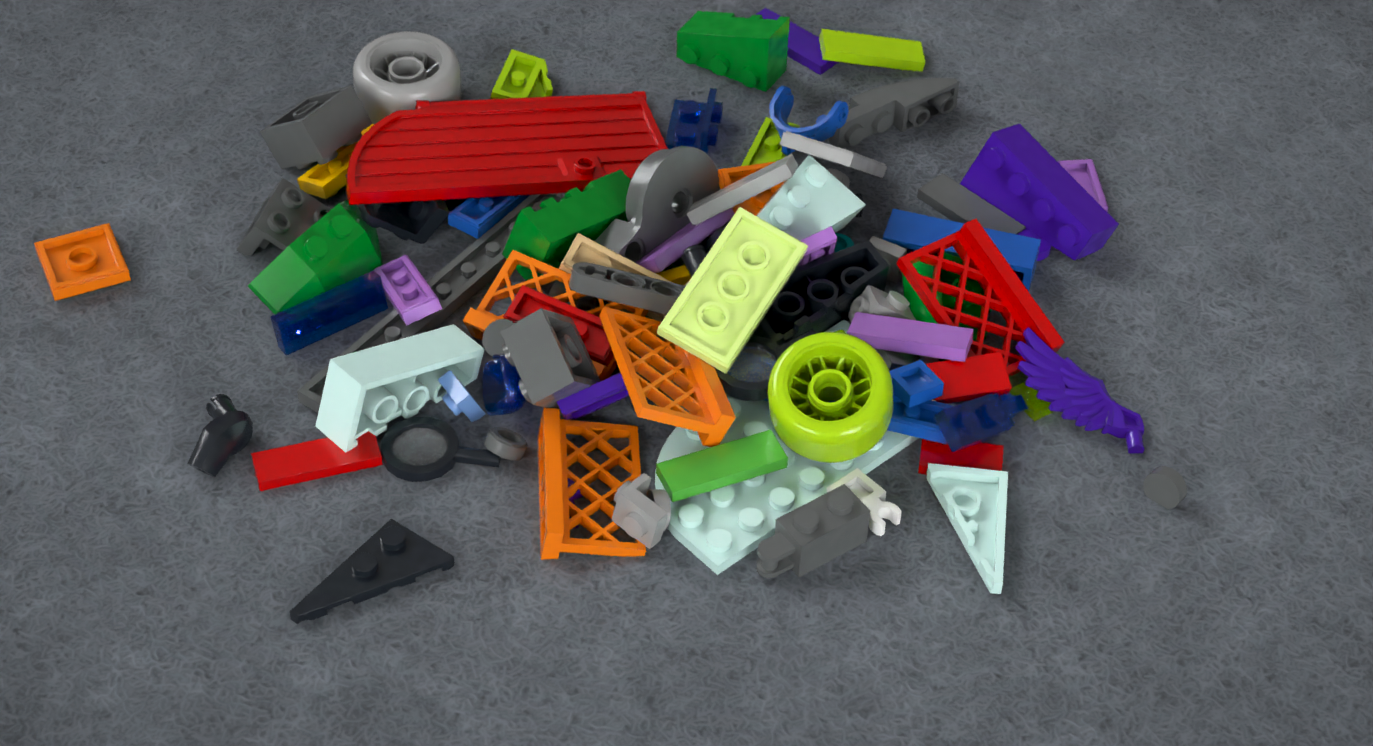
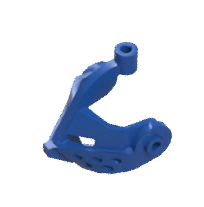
M780 86L769 105V114L780 139L783 132L786 133L788 131L820 142L834 136L837 128H841L845 124L849 112L848 104L840 100L834 104L827 115H820L815 125L796 128L789 126L787 122L794 104V97L791 95L789 87ZM782 146L781 150L787 156L796 151Z

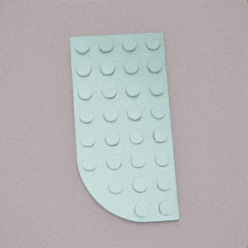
M842 320L825 332L847 334L850 323ZM727 395L736 418L720 444L772 430L788 457V466L778 471L672 502L670 499L671 515L667 529L681 544L718 575L758 548L761 541L775 535L777 518L826 494L827 487L856 468L860 469L864 474L869 473L919 438L887 430L882 439L872 449L857 458L837 463L818 462L797 454L780 439L771 420L769 402L763 400L743 401ZM676 427L664 443L657 463L710 447L702 445L697 431ZM655 470V489L665 490Z

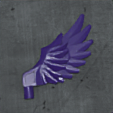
M1026 328L1023 336L1027 344L1019 341L1015 347L1025 359V361H1020L1017 369L1028 376L1025 385L1038 390L1036 398L1050 402L1049 410L1062 412L1061 417L1063 419L1076 420L1075 425L1078 427L1086 425L1085 431L1102 429V434L1108 433L1118 438H1126L1128 453H1143L1142 435L1144 433V424L1140 414L1119 405L1108 394L1103 380L1091 376L1082 370L1069 357L1064 360L1030 328Z

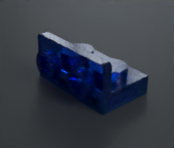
M710 88L707 103L693 100L674 101L665 140L668 149L678 146H690L698 148L708 155L709 146L717 145L718 125L714 123L721 124L723 102H717V89Z

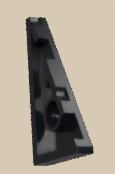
M390 519L290 610L291 620L297 624L305 620H314L327 615V610L350 601L353 604L363 602L387 593L393 587H403L414 583L417 576L439 568L442 571L449 570L455 565L454 556L395 520Z

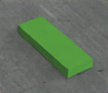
M767 430L656 463V474L671 501L675 502L787 468L788 457L772 430Z

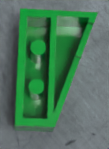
M698 11L677 31L676 57L688 64H695L710 70L718 76H725L741 82L746 87L767 92L787 68L790 17L780 16L777 20L763 19L762 15L754 14L750 18L735 17L734 13Z

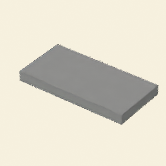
M788 131L786 133L783 132L779 144L804 154L883 178L887 169L886 164Z

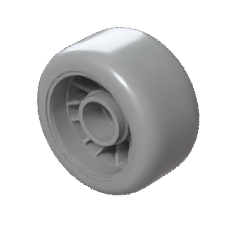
M396 32L381 36L367 44L358 53L353 65L354 91L372 124H376L384 117L398 110H415L416 101L428 100L429 102L461 100V74L458 57L447 43L429 34Z

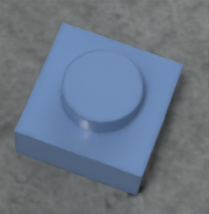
M451 370L438 379L447 392L441 398L456 416L463 412L473 422L486 414Z

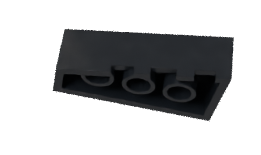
M867 240L807 264L797 266L752 336L767 338L781 345L811 329L816 333H822L842 320L848 321V313L853 301L858 296H861L868 285L885 291L889 269L888 263L870 240ZM757 355L760 360L773 363L766 357Z

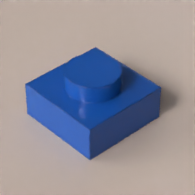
M922 360L890 371L893 392L908 408L943 395L944 383Z

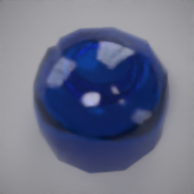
M504 354L493 355V359L496 360L487 361L484 365L482 380L484 407L490 416L509 415L519 411L527 400L519 388L521 378L516 367L508 362Z

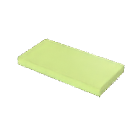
M739 207L659 325L657 334L727 374L805 255L808 245Z

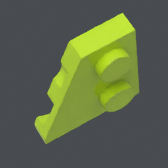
M512 49L491 92L490 99L552 97L553 87L551 80L547 77L548 69L545 59Z

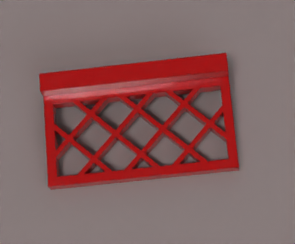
M976 218L964 223L960 231L904 255L896 263L938 324L958 327L960 322L978 328L976 341H972L967 357L1001 352L1008 377L1021 372L1017 367L1020 361H1025V359L1009 351L1011 340L1022 341L1027 344L1023 336L1026 328H1030L1056 353L1065 343ZM953 246L963 260L962 265L943 259L944 250ZM920 261L934 266L933 277L929 278L920 275L913 264ZM941 269L960 275L958 287L939 281ZM967 277L978 281L984 290V296L965 290ZM937 291L956 297L954 310L941 306L936 299ZM963 300L982 306L980 318L961 312ZM989 308L999 311L1006 321V327L987 321ZM985 331L1004 337L1002 350L983 344Z

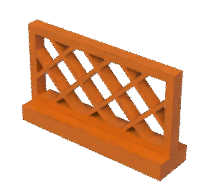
M512 250L478 308L475 310L470 307L463 322L471 336L482 340L483 333L489 324L496 320L504 319V314L497 316L489 312L495 301L510 297L512 302L522 285L531 289L537 288V291L543 293L542 285L556 280L564 283L566 293L553 298L565 303L570 301V305L576 307L575 299L587 295L577 293L574 290L571 291L569 287L570 273ZM518 264L531 269L533 279L512 286L510 277ZM598 298L600 307L586 311L598 317L604 306L616 310L626 309L635 315L643 317L648 313V310L608 300L605 301L609 302V304L605 305L604 299ZM614 356L608 367L592 360L601 381L611 377L617 366Z
M604 306L599 317L637 417L697 431L702 445L708 447L719 445L736 417L715 367L664 338L663 341L657 337V329L661 321ZM636 372H638L640 375H642L644 378L650 381L651 384L647 382L645 379H643L641 376H639ZM658 389H660L661 391H663L665 394H667L669 397H671L674 401H672L670 398H668L666 395H664V394H663L662 392H660ZM646 397L657 406L648 404Z
M543 408L538 430L541 560L558 559L560 552L619 557L645 556L646 546L637 539H635V543L619 542L611 535L621 528L616 523L611 522L602 528L590 518L595 512L601 510L612 519L615 507L609 502L614 500L615 493L624 482H633L641 475L638 426L560 419V409ZM566 434L581 435L589 442L578 448L566 438ZM610 438H629V446L619 452L607 440ZM598 448L610 459L599 465L587 454ZM575 462H579L590 473L580 479L567 468ZM619 465L631 473V476L620 482L608 471ZM568 478L575 482L569 487ZM596 479H600L611 490L600 496L588 485ZM578 489H580L581 495L591 502L582 511L569 501V498ZM581 524L593 536L589 539L570 538V530Z

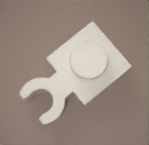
M854 469L827 487L828 493L845 484L870 510L869 528L874 534L878 536L885 534L886 522L883 518L889 519L896 526L900 524L902 513L900 508L894 503L886 502V491L860 469Z

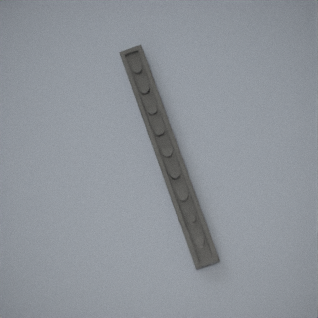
M566 193L530 195L427 281L438 297L442 307L441 310L406 326L396 309H394L339 356L434 330L498 275L507 260L502 253L520 210L530 206L534 211H538L541 209L539 205L542 201L553 197L559 202ZM329 365L297 391L299 403L316 413L319 412Z

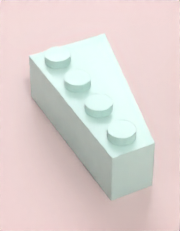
M808 155L797 167L792 178L786 180L756 216L800 241L832 226L835 233L838 232L866 204L811 155Z
M452 324L332 358L329 362L315 427L346 453L358 445L356 438L369 431L373 435L378 436L387 431L386 423L401 415L405 419L411 418L418 414L419 410L429 400H433L435 403L442 401L441 397L447 392L438 379L449 370L453 372L464 387L476 380L485 349L456 325Z

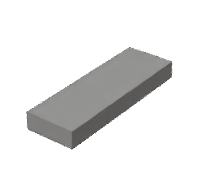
M790 154L693 203L686 214L692 225H697L792 178L798 164L793 155Z

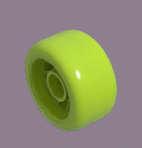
M822 332L804 337L789 346L779 356L771 370L768 382L771 420L780 439L791 450L805 458L825 463L844 462L857 458L872 449L882 439L889 427L893 412V384L889 368L877 350L855 336L840 332Z

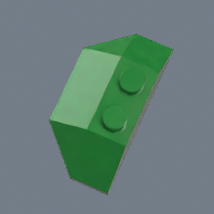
M348 200L340 202L279 254L248 287L274 314L286 315L287 313L309 315L334 313L375 277L373 273L375 268L383 265L377 229L364 222L361 218V211L356 205H349Z

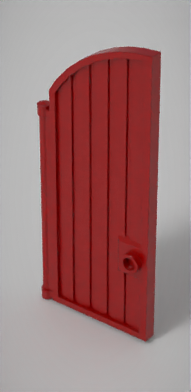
M633 91L632 93L436 102L419 100L416 101L415 110H398L374 124L358 141L350 156L347 170V198L349 205L566 193L568 190L576 187L583 192L589 182L620 169L631 180L636 169L644 159L652 153L668 149L646 102L645 91Z

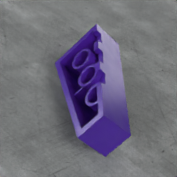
M1020 123L992 132L960 182L962 186L1026 226V229L1043 238L1074 261L1101 249L1119 225Z

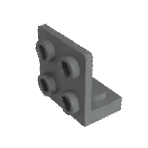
M282 177L263 202L236 250L243 255L251 256L258 246L265 249L271 242L284 251L331 209Z

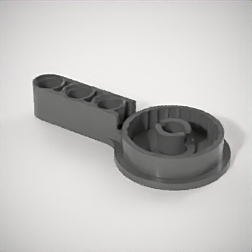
M690 146L662 149L649 155L636 169L630 181L626 197L627 221L615 219L595 242L636 263L691 222L686 213L693 203L720 190L718 172L712 159L704 151ZM556 281L550 290L549 296L555 297L566 293L564 283ZM584 296L574 300L576 307L584 311L600 307L596 297Z

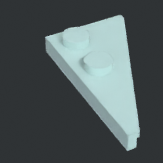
M928 463L926 479L989 592L1001 594L1004 571L1008 472Z

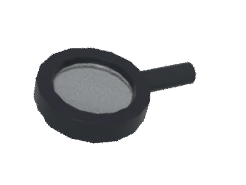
M811 329L781 345L767 338L751 336L727 374L715 368L724 391L730 397L743 401H762L768 399L769 377L779 356L796 341L816 334V332Z
M428 416L411 417L397 422L386 431L381 440V456L386 469L397 478L411 482H424L442 477L454 467L456 462L499 467L501 457L490 450L460 447L458 437L451 426L442 420Z

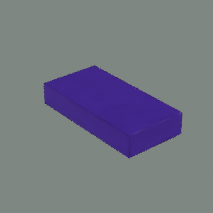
M620 372L557 401V404L564 419L577 420L628 397L629 394Z

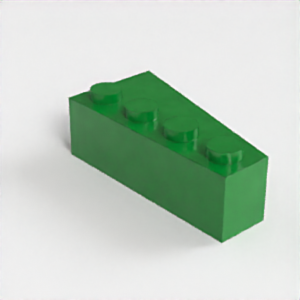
M620 169L589 182L583 192L577 187L568 190L559 202L553 197L542 201L539 205L541 209L538 211H534L530 206L521 209L502 255L507 259L512 250H515L559 269L578 233L595 241L615 219L627 221L626 197L631 180ZM519 264L515 269L526 281L533 279L531 269Z

